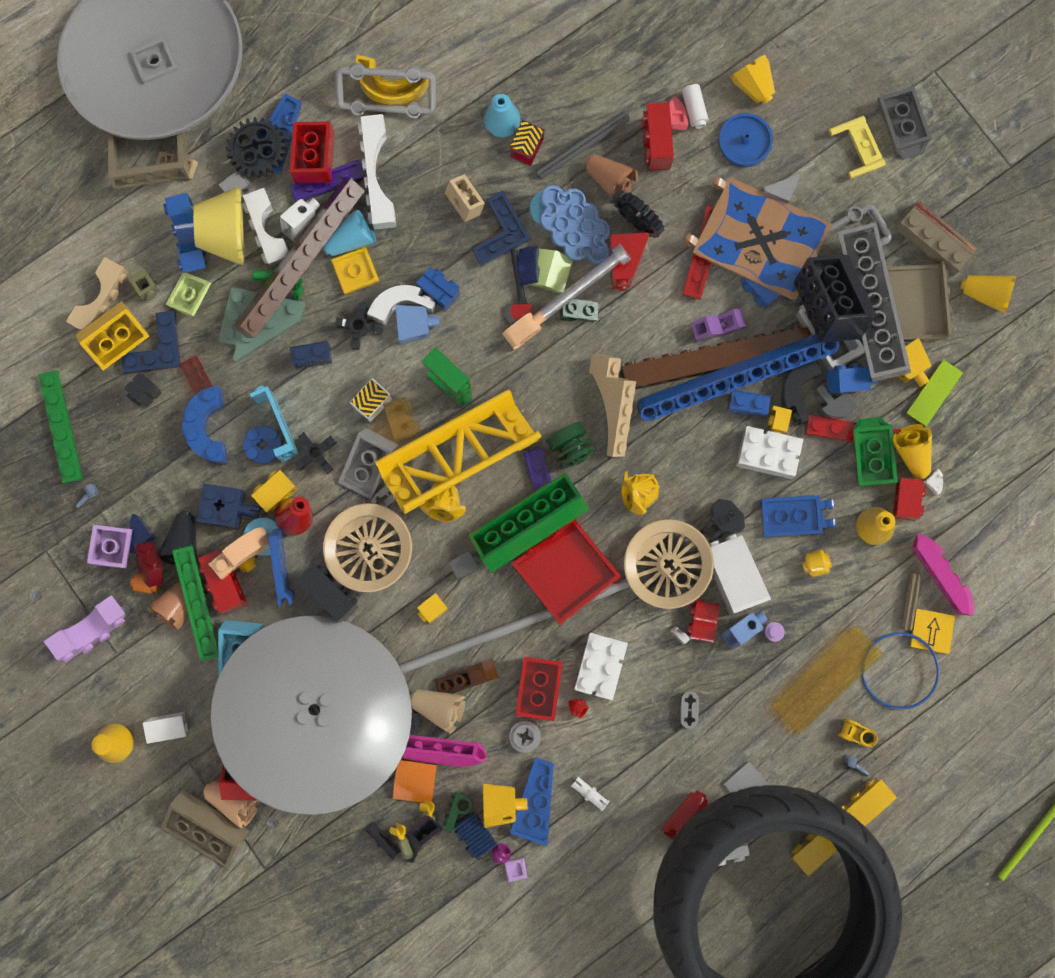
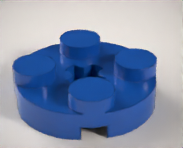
M257 426L250 429L243 443L246 455L257 464L273 462L277 458L273 450L283 446L282 439L277 431L268 426ZM262 440L268 443L264 450H261V447L258 446Z

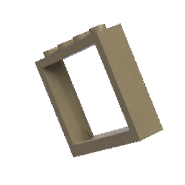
M186 131L177 134L178 162L117 170L116 138L120 137L107 133L108 173L114 189L189 179Z

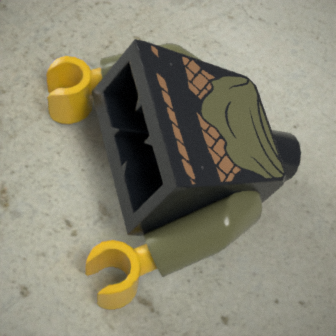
M424 801V803L420 804L419 810L426 813L425 819L407 833L406 827L395 823L396 829L390 828V833L398 837L399 852L407 862L414 863L423 856L443 830L435 821V816L432 815L435 808L432 802Z

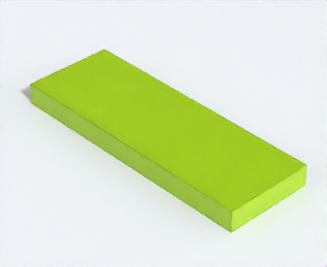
M943 359L930 377L929 382L926 383L906 412V415L920 425H923V427H926L963 372Z

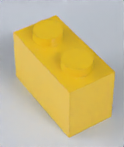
M281 470L271 473L267 478L268 481L263 485L259 484L251 495L269 515L277 508L280 502L289 498L298 490Z

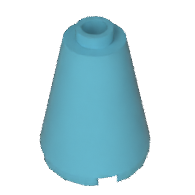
M498 94L494 96L484 113L485 128L492 135L502 138L512 135L518 129L520 113L507 95Z
M355 210L338 226L323 246V250L327 255L336 256L372 245L376 242V237L373 230L370 231L369 223L359 210Z

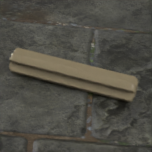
M912 573L909 576L901 629L912 630L921 580V575Z

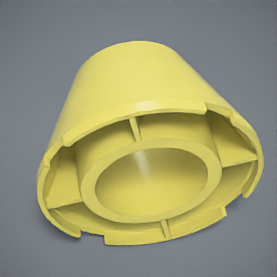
M236 187L194 205V239L196 248L243 265L244 222L243 203H241L242 191L241 187Z

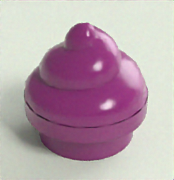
M499 843L492 849V860L495 864L509 861L511 850L507 845Z

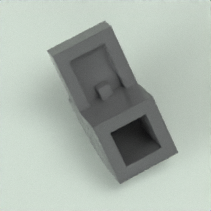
M824 385L813 392L816 402L824 407L818 412L823 417L842 419L858 407L847 392L835 400Z

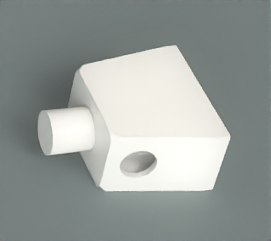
M314 198L308 203L299 199L280 216L282 233L295 243L314 219L315 211L320 207V204Z

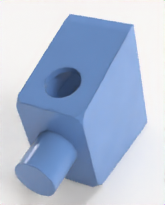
M395 305L400 345L430 337L429 328L440 327L439 315L428 316L426 307Z
M762 611L755 615L750 613L720 635L732 650L741 646L763 629L761 624L767 621V617Z

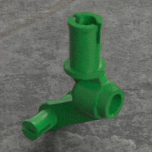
M279 264L273 270L270 269V271L253 269L252 282H266ZM299 278V283L297 281L291 289L293 300H296V297L297 301L301 299L304 289L301 278Z

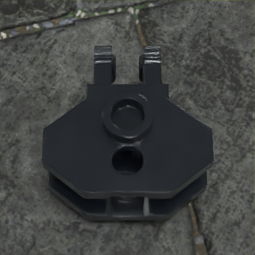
M718 499L711 505L712 518L709 520L710 522L700 532L702 534L706 533L712 525L718 530L709 537L708 541L710 543L720 534L730 533L737 535L745 528L744 514L732 501ZM728 512H732L733 517H731L728 514Z

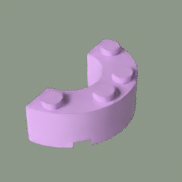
M111 595L96 605L94 610L82 621L68 629L58 631L46 639L44 643L57 661L66 663L81 652L86 654L94 648L93 645L98 641L104 642L110 637L109 633L125 622V613Z

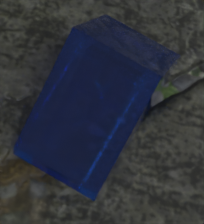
M132 514L129 528L132 529L129 553L136 554V545L152 542L156 537L140 516Z

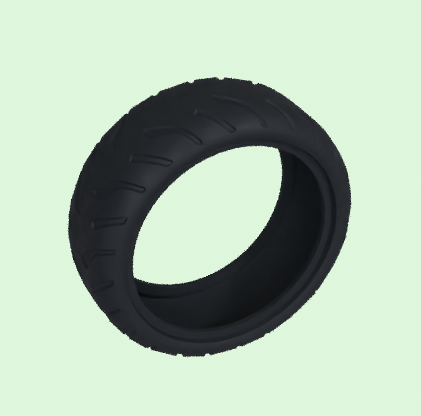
M784 785L753 786L739 789L737 792H731L709 803L693 815L678 832L664 854L657 873L653 900L654 927L657 941L668 967L675 978H726L706 964L700 948L698 913L704 890L717 867L742 844L767 833L793 830L814 833L829 839L843 860L850 886L849 912L838 942L823 961L798 978H885L895 957L902 928V903L894 869L885 850L873 834L852 814L825 797L802 788H792Z

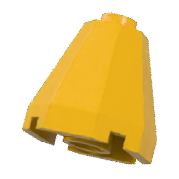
M763 55L730 77L733 83L757 104L761 101L763 104L773 99L771 95L775 93L769 60L766 55Z

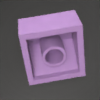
M93 525L87 563L97 566L126 568L132 529Z

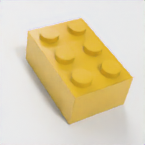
M121 301L77 333L76 337L80 345L100 368L105 370L147 339L149 335Z

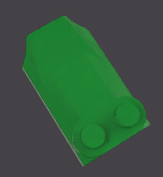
M881 417L858 419L856 426L853 428L857 485L898 483L895 448L892 440V425L886 423Z

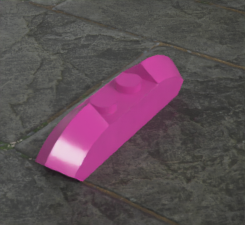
M917 533L913 541L912 550L954 612L960 615L974 616V602L967 584L961 586L959 576L956 573L953 574L949 568L950 563L945 557L942 558L941 554L944 550L929 537Z
M409 735L407 746L402 758L411 761L451 766H473L488 759L484 747L479 743Z

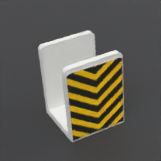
M372 378L350 401V404L371 423L390 403L392 397L385 388Z

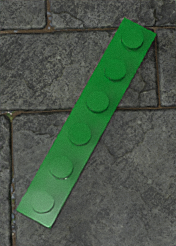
M54 370L38 374L62 483L68 484L84 480L59 371Z
M191 544L174 548L172 552L200 661L218 657V645L193 546Z

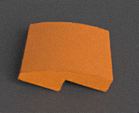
M400 760L396 767L393 799L424 803V801L432 802L437 765Z

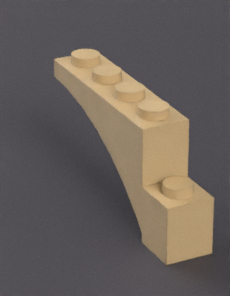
M592 354L589 373L593 375L600 389L607 415V456L624 457L627 449L626 444L630 429L636 381L619 378L621 358Z

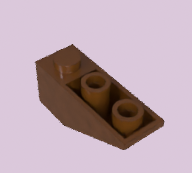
M492 659L434 679L438 692L454 694L495 680L499 676Z

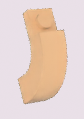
M262 527L246 533L222 551L223 553L209 563L210 567L220 579H224L249 558L264 553L270 547L269 534Z

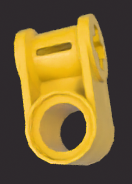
M843 719L844 725L841 732L837 734L838 737L864 747L876 745L878 736L875 731L850 719ZM865 733H869L872 737L871 742L868 744L863 741Z

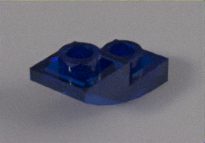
M538 246L519 249L518 274L520 286L538 283L540 273Z

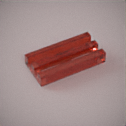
M197 355L180 364L195 395L204 389L213 387ZM194 361L208 385L206 388L192 363ZM188 364L201 388L200 391H198L186 368Z

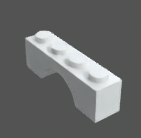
M262 188L243 195L245 200L243 208L245 213H249L251 219L248 221L252 231L256 230L258 236H255L258 247L262 246L263 248L262 259L272 269L277 264H280L289 251L284 239L271 237L265 232V221L273 211L265 189Z

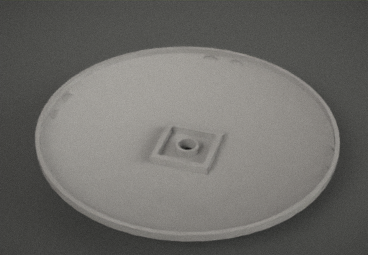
M82 0L68 18L60 37L57 54L59 78L62 88L73 107L84 119L100 130L114 136L133 140L166 138L195 127L214 113L227 98L237 80L242 63V35L237 18L226 0ZM153 58H159L156 64H150Z
M299 616L285 619L262 628L250 636L231 655L221 671L214 689L211 705V729L218 755L230 776L243 790L258 801L272 808L300 815H318L340 811L359 803L374 793L385 783L399 764L406 749L411 729L412 709L408 686L398 663L382 643L363 629L345 621L340 623L335 618L325 616ZM311 705H316L320 712L318 715L313 716L309 714L308 708Z

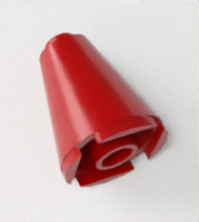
M304 497L287 498L277 506L274 519L276 526L281 528L285 534L296 536L303 534L310 528L313 521V512L308 500Z
M695 791V793L690 792L662 826L661 831L674 840L687 821L708 805V800L705 799L706 795L699 791Z

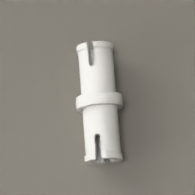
M580 777L571 786L582 794L586 801L589 800L601 811L610 802L600 795L595 787H590Z

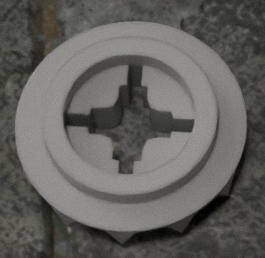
M521 721L512 727L509 739L514 749L527 753L537 748L541 735L535 724L529 721ZM528 728V736L533 738V740H526L524 744L521 745L522 738L516 734H524V732Z

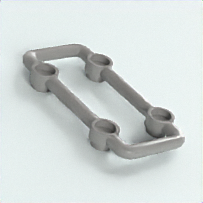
M354 63L351 67H339L335 71L336 104L340 109L351 110L355 115H362L365 111L406 113L410 118H417L420 114H431L435 111L436 78L432 72L421 71L417 66H410L407 70L365 68L361 63ZM342 75H350L355 80L362 79L364 75L402 77L411 83H416L420 79H428V107H421L419 103L414 101L410 102L407 106L366 104L364 100L359 98L354 99L352 103L343 102Z
M871 204L864 205L861 208H850L845 217L832 223L828 232L829 234L849 222L858 223L863 214L870 212L884 235L880 239L882 246L889 243L892 239L891 231L877 208Z

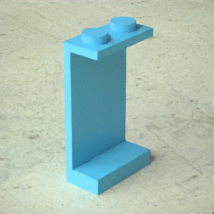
M268 386L255 388L254 392L250 393L251 398L257 404L267 400L270 401L287 441V444L273 450L275 456L282 463L299 456L274 393Z

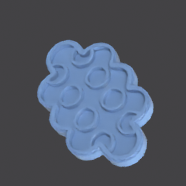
M555 185L546 187L540 195V202L545 210L541 213L539 220L541 227L545 231L551 232L553 244L563 247L565 256L571 261H580L586 258L587 261L596 265L606 260L609 256V247L605 240L609 236L610 227L604 219L598 218L597 207L594 204L586 203L584 193L578 189H569L564 192Z

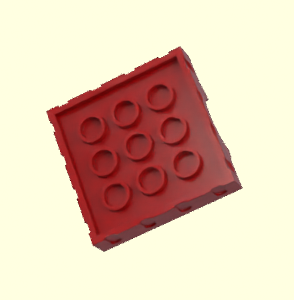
M575 519L551 534L539 545L529 548L512 563L513 568L518 571L528 587L530 586L536 597L542 601L544 607L556 619L559 626L564 624L568 618L578 613L581 608L591 603L599 594L601 595L613 583L621 579V575Z

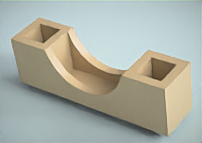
M104 257L95 272L101 283L99 296L88 305H75L66 322L82 331L109 311V305L117 298L118 290L121 285L126 283L129 272L123 266Z

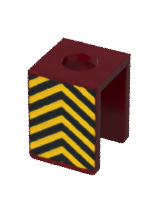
M522 120L510 145V150H512L510 157L531 166L545 138V129Z

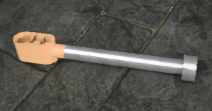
M619 244L612 249L613 254L536 314L528 313L506 329L502 335L512 349L519 348L542 329L541 323L619 263L624 265L630 261L631 257L622 245Z

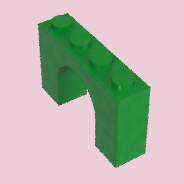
M434 347L422 360L423 366L428 369L426 372L427 378L459 408L462 405L466 406L472 399L470 379L442 352Z

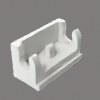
M186 712L147 718L143 722L147 744L186 737V732L188 731Z

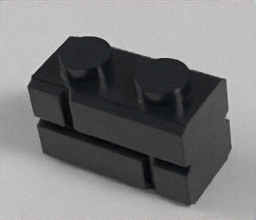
M138 373L133 378V382L130 381L125 386V390L128 392L126 396L139 407L141 405L149 407L154 402L153 399H157L162 393L142 373Z

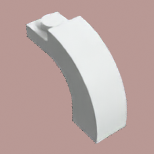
M400 285L382 292L372 303L367 315L369 319L386 326L392 313L396 310L395 305L426 307L427 312L432 314L436 306L432 298L426 295L421 297V288L411 285Z

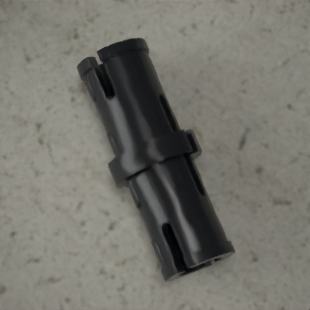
M375 822L366 830L376 841L377 847H381L391 860L400 853L399 848L389 839L390 836L386 835Z

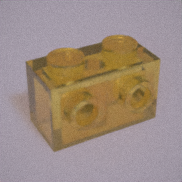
M405 397L383 404L396 443L418 436L417 430H420L417 419H412L411 413L414 411L410 401L407 402Z

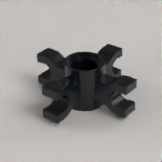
M358 303L357 316L351 320L336 317L335 325L337 328L352 330L353 336L350 347L353 350L360 349L361 337L367 333L382 334V325L366 322L365 316L368 308L366 303ZM357 323L364 324L361 330L354 329Z
M304 432L299 435L298 438L306 446V455L294 463L297 468L302 471L311 462L319 463L327 474L333 471V468L325 459V452L337 444L333 437L330 435L321 444L312 443ZM314 449H320L318 457H311Z

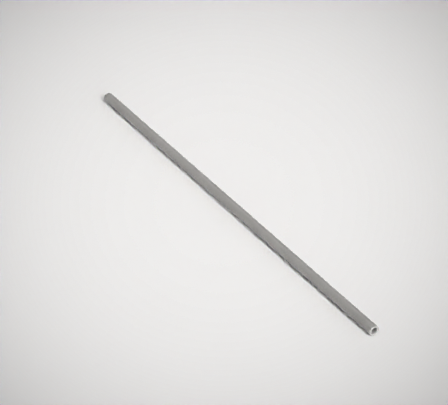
M627 579L613 583L610 588L601 595L599 594L593 601L630 588ZM545 609L399 665L404 674L553 616Z

